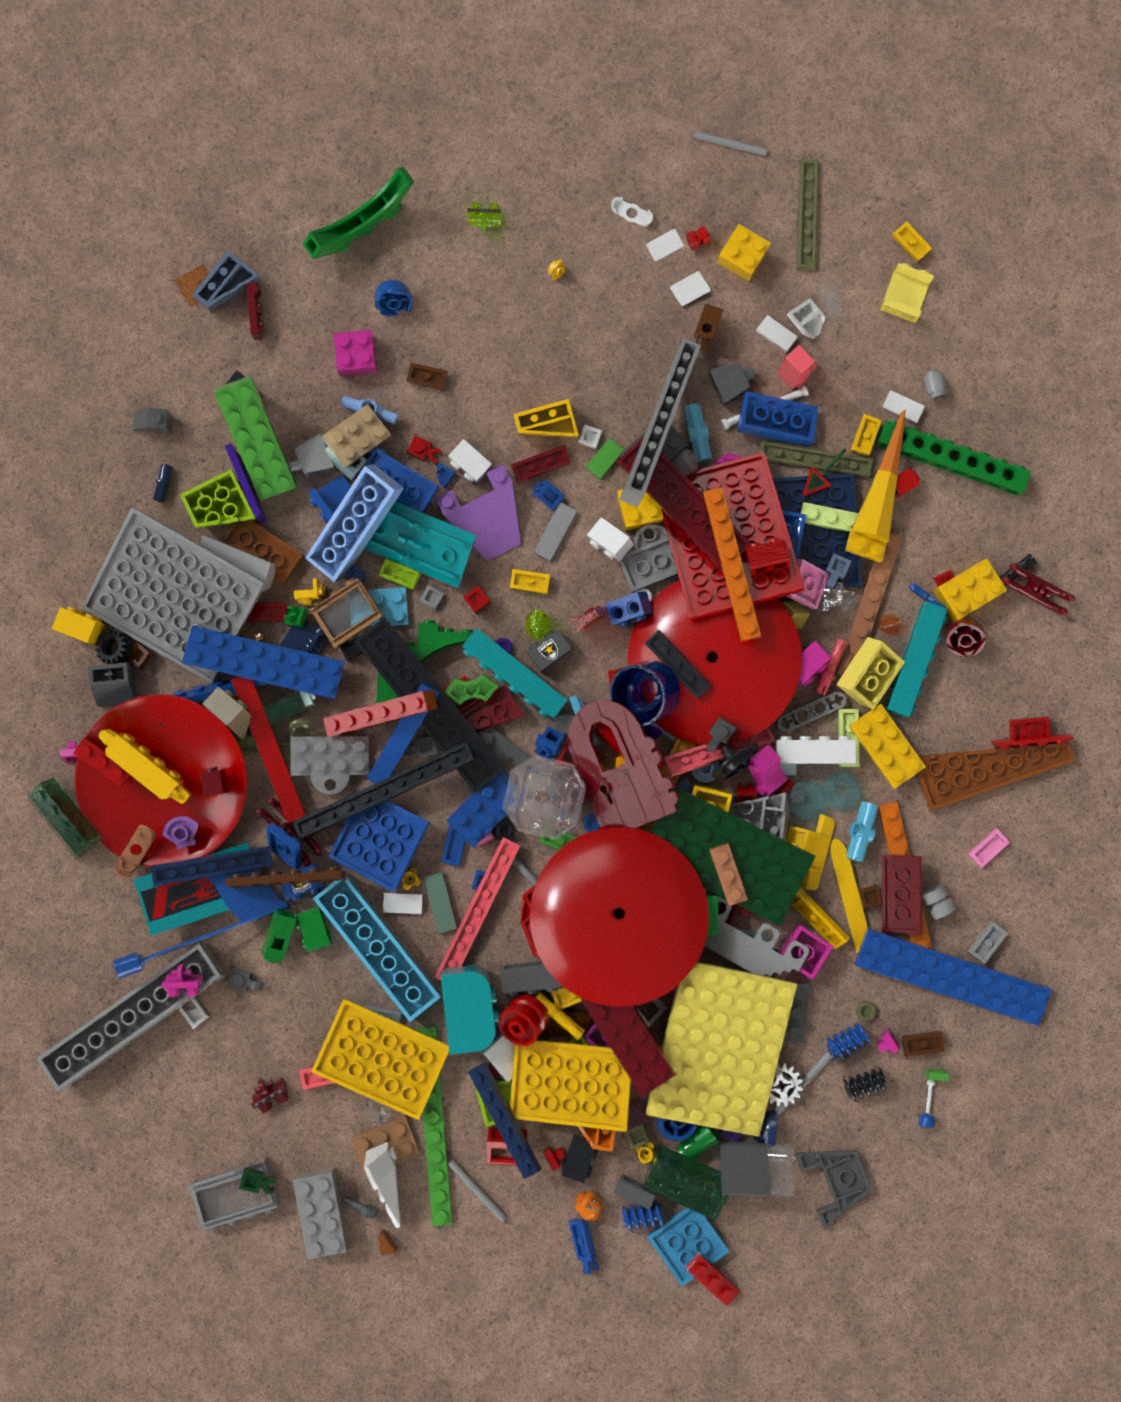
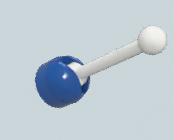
M928 1080L926 1113L920 1116L918 1125L934 1128L935 1118L930 1114L932 1087L935 1085V1081Z

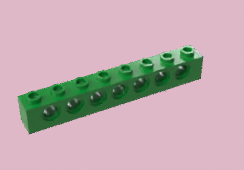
M890 420L883 424L876 443L877 447L887 450L897 421ZM904 427L900 455L1016 496L1024 493L1031 473L1024 466H1014L1005 459H994L985 452L977 453L968 446L960 447L951 440H941L936 438L934 434H924L918 432V429L914 427ZM913 442H920L921 448L915 447ZM936 447L939 450V454H934L931 448ZM950 453L956 455L957 461H953L950 458ZM968 460H972L975 466H969ZM986 466L992 468V474L986 471ZM1004 472L1010 475V480L1004 477Z

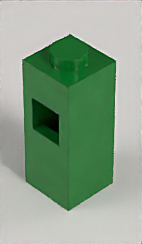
M275 908L261 949V954L267 962H283L297 920L293 912Z

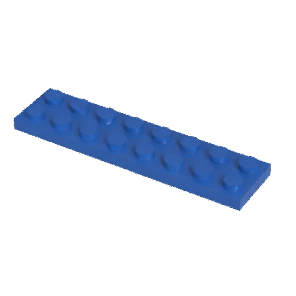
M197 626L191 627L182 663L185 665L336 700L345 664L344 661Z

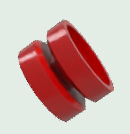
M520 994L514 997L498 1018V1026L503 1036L512 1044L525 1047L532 1045L549 1023V1015L542 1002L527 994Z

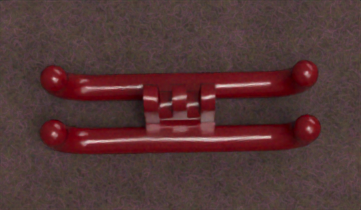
M1017 563L1009 565L1011 571L1026 578L1028 582L1024 587L1005 576L1001 579L1004 585L1058 614H1067L1066 608L1044 597L1049 598L1053 593L1060 598L1072 602L1075 600L1073 594L1018 566Z
M273 797L269 798L268 803L286 820L279 801ZM263 808L257 809V815L261 816L268 824L273 823L277 827L280 826ZM284 822L280 826L290 837L298 839L293 822ZM311 836L304 839L314 850L316 856L322 855V848ZM301 849V860L303 865L308 867L311 865V860Z

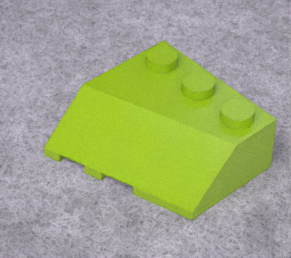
M232 469L180 494L195 528L256 519L240 481Z

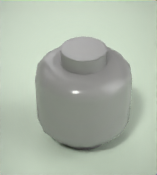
M684 449L671 462L687 476L697 471L699 458L695 452L692 453L690 450Z

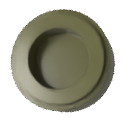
M862 1001L856 1007V1015L863 1021H870L876 1015V1008L871 1002Z

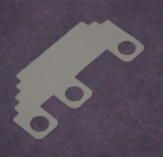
M717 896V902H723L726 905V911L724 914H718L719 936H707L705 941L706 947L753 974L772 976L774 972L781 974L783 970L788 973L791 969L800 970L809 954L807 946L794 940L790 943L784 956L772 950L779 937L777 929L764 923L760 926L754 939L724 922L732 909V905L729 906L725 899ZM765 929H770L774 933L773 939L769 942L761 938V933ZM794 946H800L804 951L803 956L799 959H795L791 955V949Z

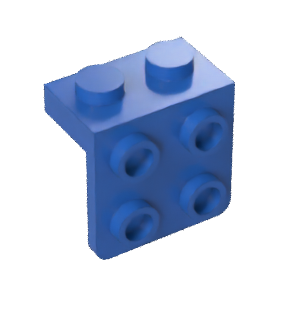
M342 475L335 478L319 491L313 488L308 492L311 496L309 501L315 508L319 506L322 511L320 516L326 524L351 488Z

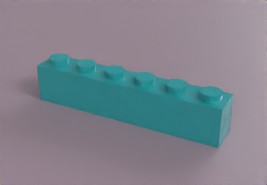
M927 601L921 604L902 657L905 663L893 682L885 705L886 711L904 718L913 715L916 709L914 702L916 697L920 696L923 689L921 686L922 680L926 679L929 672L927 668L928 663L935 656L934 646L939 643L942 633H940L941 627L946 624L948 615H946L948 609Z
M475 628L461 646L465 649L463 653L470 659L475 657L479 660L478 665L486 671L488 669L495 673L493 675L494 678L501 683L503 681L507 682L510 685L508 689L516 695L521 693L525 697L523 700L531 707L536 705L540 708L538 712L545 718L549 716L554 718L568 701L479 629Z

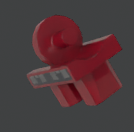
M263 1078L258 1080L259 1087L254 1089L255 1094L252 1095L253 1103H251L253 1109L258 1108L264 1114L272 1108L270 1100L275 1098L279 1104L287 1101L288 1094L283 1078L275 1083L272 1080L265 1082Z

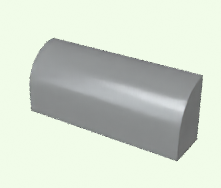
M201 536V546L266 582L262 591L271 588L275 575L274 563L209 536Z

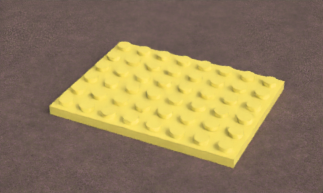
M697 962L687 977L677 986L662 1045V1050L674 1067L677 1075L651 1091L646 1114L759 1137L797 984L786 980Z

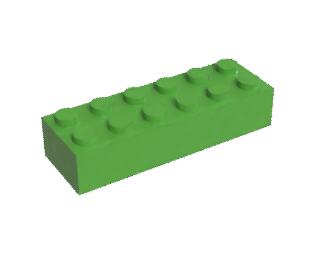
M252 375L215 388L214 394L260 501L296 488V480L291 472Z

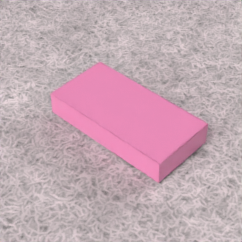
M995 828L968 854L980 868H983L1010 841L998 828Z

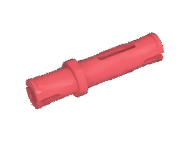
M837 639L830 655L831 658L828 660L829 665L820 673L821 678L814 690L815 692L826 696L832 680H835L834 675L849 644L848 642Z

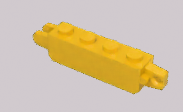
M112 729L101 730L98 737L108 746L105 749L106 756L160 799L171 797L181 804H184L189 799L191 793L183 786L184 781L180 778L181 775L175 770H169L165 766L166 763L160 758H154L148 748L143 745L139 746L134 742L135 738L128 733L118 734Z

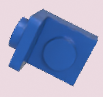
M544 480L534 486V491L531 494L552 511L565 497L554 485Z

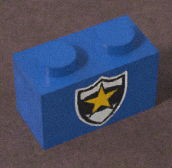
M313 864L300 870L301 873H308L309 869H319L317 864ZM324 882L280 886L285 900L291 898L293 902L303 898L302 894L308 891L310 895L322 891L320 887L325 884Z

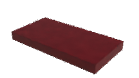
M882 854V932L922 934V856Z

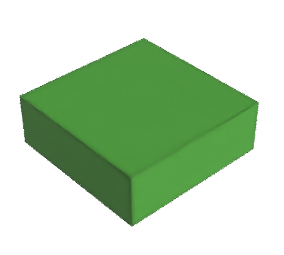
M943 1069L925 1070V1077L928 1080L949 1081V1073Z

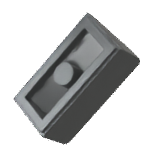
M622 1174L617 1182L614 1193L650 1209L657 1190Z

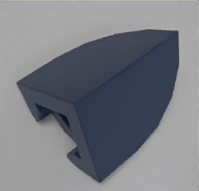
M775 1110L765 1112L760 1136H754L755 1141H765V1144L768 1145L776 1144L777 1120Z

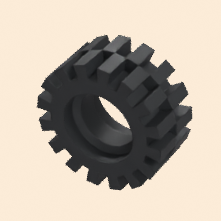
M117 630L103 632V637H98L100 642L95 644L98 646V648H95V652H99L96 655L100 658V661L107 664L128 662L129 659L127 657H132L133 655L130 653V650H134V647L130 646L133 645V641L130 640L131 637ZM115 641H118V650L112 655L111 646Z

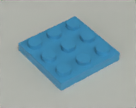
M695 1200L665 1221L664 1226L660 1225L647 1234V1238L681 1287L694 1278L685 1266L699 1252L711 1264H714L730 1252Z

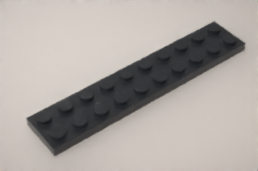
M383 617L354 640L398 697L416 693L423 682L440 692L436 698L438 709L429 711L421 726L442 752L462 743H469L475 761L456 770L475 793L506 769L386 617Z

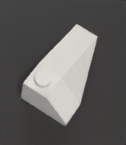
M386 1142L366 1151L364 1169L374 1190L378 1189L380 1201L382 1203L386 1202L387 1213L395 1227L398 1228L400 1227L401 1217L396 1168L397 1153L394 1147L391 1148L389 1143Z

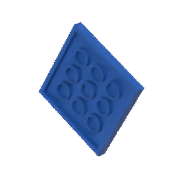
M388 800L347 819L328 857L384 888L396 892L430 822Z

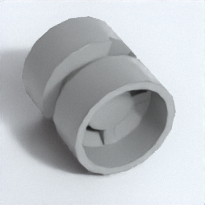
M942 883L922 893V899L925 905H930L929 912L935 920L950 914L956 909L953 900L947 898L948 892Z

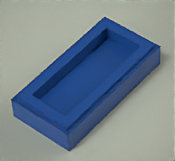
M450 825L441 862L460 866L466 840Z

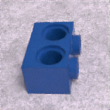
M647 591L636 592L606 603L611 625H619L620 628L631 625L630 621L636 620V622L646 620L647 615L653 614Z

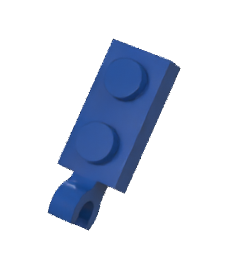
M575 1218L568 1222L577 1260L582 1261L584 1274L591 1275V1270L598 1271L599 1265L594 1260L597 1257L588 1221Z

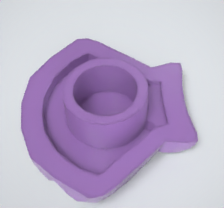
M187 816L175 817L167 822L162 834L174 842L177 849L195 845L194 836L198 823Z

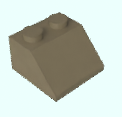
M217 687L202 704L243 740L251 715L246 711L248 707L241 700L236 702L234 700L235 696L228 689L223 691Z

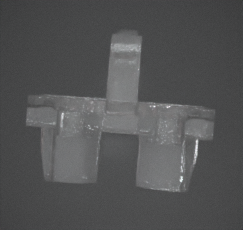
M837 582L835 590L824 589L821 597L822 610L830 611L833 605H838L839 611L849 613L852 607H856L855 592L844 591L842 582Z

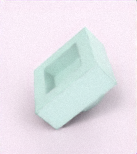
M300 692L306 707L315 705V695Z

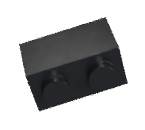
M573 1134L561 1171V1176L584 1183L585 1179L590 1177L592 1171L590 1163L592 1159H596L598 1150L593 1149L585 1137Z

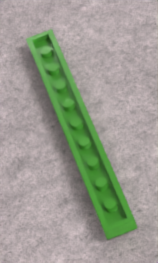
M436 1026L416 1028L417 1031L437 1039ZM439 1073L423 1110L432 1226L452 1225L441 1078Z

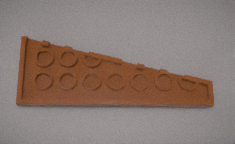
M1070 743L920 755L919 758L926 767L916 775L929 811H933L1074 762L1076 759Z

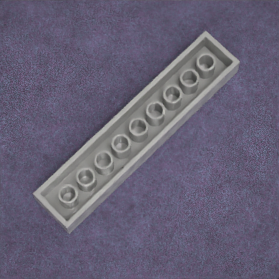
M197 944L36 1058L56 1091H61L72 1085L196 997L187 996L186 988H180L181 993L179 996L169 997L167 989L162 988V982L166 980V976L171 975L172 970H177L179 964H185L186 970H192V974H203V980L200 983L197 995L227 975L207 944Z

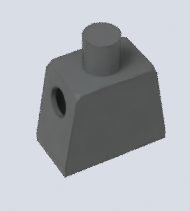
M740 363L711 369L708 374L722 407L742 396L745 391L748 392L750 388L748 381L757 378L753 367L743 371Z

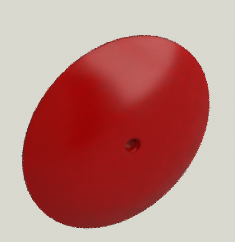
M680 580L663 589L650 601L653 614L647 615L646 620L636 622L631 634L627 658L629 678L634 694L646 714L659 727L687 742L708 745L713 737L709 734V731L718 718L722 717L736 726L735 731L726 742L727 744H733L762 732L784 712L799 682L802 649L795 623L778 598L753 604L761 637L743 642L740 640L733 610L690 621ZM657 630H660L712 684L699 699L682 684L645 644ZM711 653L718 654V660L714 663L708 661V656Z
M153 694L133 698L117 705L94 724L86 737L105 750L108 747L98 737L101 730L112 729L118 734L128 733L135 738L134 742L139 746L143 745L148 748L154 758L157 757L163 760L169 770L178 772L181 775L180 778L184 781L183 786L191 793V796L184 804L171 797L160 799L131 775L125 784L120 787L78 757L75 767V792L79 809L90 831L107 849L120 857L138 826L150 827L156 833V837L139 865L151 867L157 864L207 856L228 838L239 821L244 808L247 793V772L243 754L237 740L229 728L216 715L204 706L189 699L174 695ZM218 766V770L225 769L229 792L204 797L200 774L205 773L206 768ZM187 816L196 820L198 828L194 836L195 845L177 849L176 844L162 834L167 822L175 817ZM134 844L131 846V852L138 855L142 852V847Z
M625 827L604 828L591 831L573 839L548 861L536 882L532 894L530 929L536 951L542 963L555 980L565 989L582 999L596 1004L614 1007L635 1006L650 1002L667 994L678 986L694 968L707 938L709 925L708 902L704 887L694 867L672 844L652 833L639 829ZM622 910L625 916L623 919L618 920L614 917V912Z

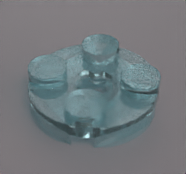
M836 771L824 779L821 794L829 806L835 809H847L852 807L860 798V784L856 777L849 772ZM838 785L846 788L844 796L836 793Z
M800 781L791 788L790 791L792 792L790 797H788V805L793 815L804 820H810L817 817L826 808L825 794L819 784L810 781ZM805 796L810 798L808 804L803 803Z

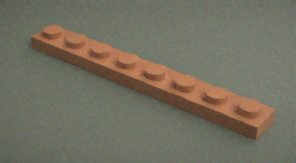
M890 533L883 561H873L847 640L849 644L836 673L839 676L843 675L867 637H870L902 536Z

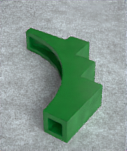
M399 167L388 182L367 202L342 219L323 228L311 231L303 242V246L312 259L346 251L355 238L371 234L378 222L396 217L402 208L401 201L413 185L414 180L404 167Z
M424 620V623H419L418 646H415L414 642L405 643L422 663L442 649L464 643L473 630L462 629V632H454V629L443 628L441 632L439 631V624H435L434 620ZM378 672L376 704L399 698Z

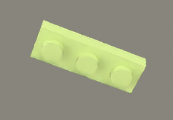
M803 502L801 514H806L805 524L845 532L851 531L859 514Z
M838 709V740L839 736H850V740H856V763L839 764V767H860L859 741L849 728L851 723L859 719V709Z

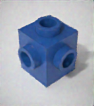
M547 726L543 735L539 734L534 743L537 745L534 753L552 761L555 755L559 756L563 749L561 742L565 735Z

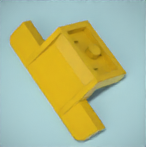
M820 814L816 832L791 825L789 827L786 841L816 856L802 883L801 888L817 890L819 887L835 826L834 819Z

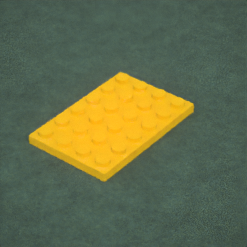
M344 998L311 1072L419 1120L449 1053V1045Z
M538 1039L527 1047L515 1045L510 1110L515 1119L627 1132L631 1080L611 1047Z

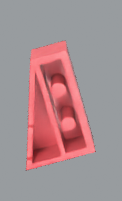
M798 345L785 357L777 375L793 390L796 386L798 388L803 386L810 373L819 365Z

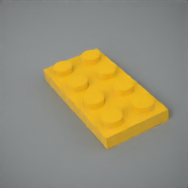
M882 704L877 705L874 710L871 709L849 725L851 731L893 789L926 767Z

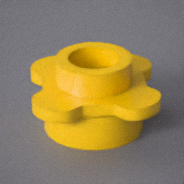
M554 260L548 268V273L553 276L552 279L554 281L565 272L566 266L563 265V260Z
M411 868L410 871L405 872L402 878L404 889L409 890L412 886H419L421 884L416 868Z
M652 1142L636 1148L642 1164L657 1160L658 1154L655 1153Z

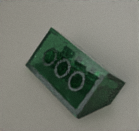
M54 778L39 783L28 794L30 804L76 861L102 838Z

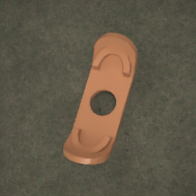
M138 826L114 867V871L119 877H131L156 837V833L150 827ZM134 844L142 847V852L138 855L131 852V846Z

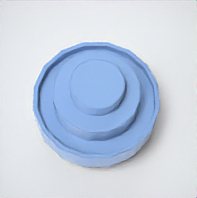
M716 762L692 770L691 773L700 782H711L715 779L712 778V774L719 767V763Z

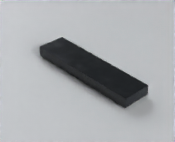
M657 630L645 642L649 649L697 699L712 686L660 630Z

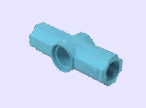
M690 404L684 407L688 426L687 434L690 435L689 443L692 444L693 452L698 455V463L712 460L708 442V428L706 423H704L700 404Z
M861 802L857 820L852 823L849 830V835L852 838L846 855L848 859L858 862L864 861L868 843L874 839L876 833L873 825L878 811L877 805Z

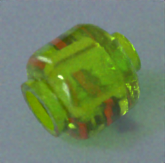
M532 610L525 617V633L530 635L532 639H541L542 636L549 632V616L545 611Z

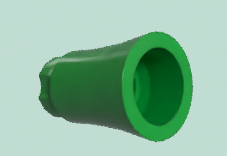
M698 1125L695 1132L686 1140L681 1141V1144L676 1149L685 1162L689 1163L712 1146L720 1143L721 1140L713 1128Z

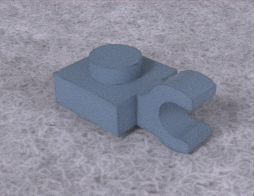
M837 554L832 555L825 571L830 574L825 588L832 590L838 578L844 579L851 564L850 560Z

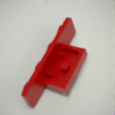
M1048 716L1009 719L1010 738L991 740V744L998 746V749H1008L1010 745L1028 747L1030 743L1044 746L1048 745V742L1055 741V744H1065L1067 740H1073V735H1050V720Z

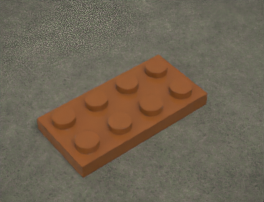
M252 520L233 522L221 540L223 543L274 563L275 575L273 581L282 587L304 557L302 553Z

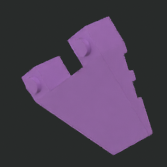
M504 464L487 472V478L494 490L463 506H460L453 490L435 498L448 523L477 535L473 547L487 561L521 545L513 484Z

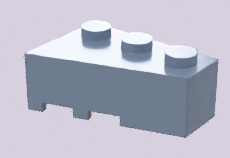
M227 251L192 295L195 301L211 312L246 290L250 282L257 283L260 281L259 275Z

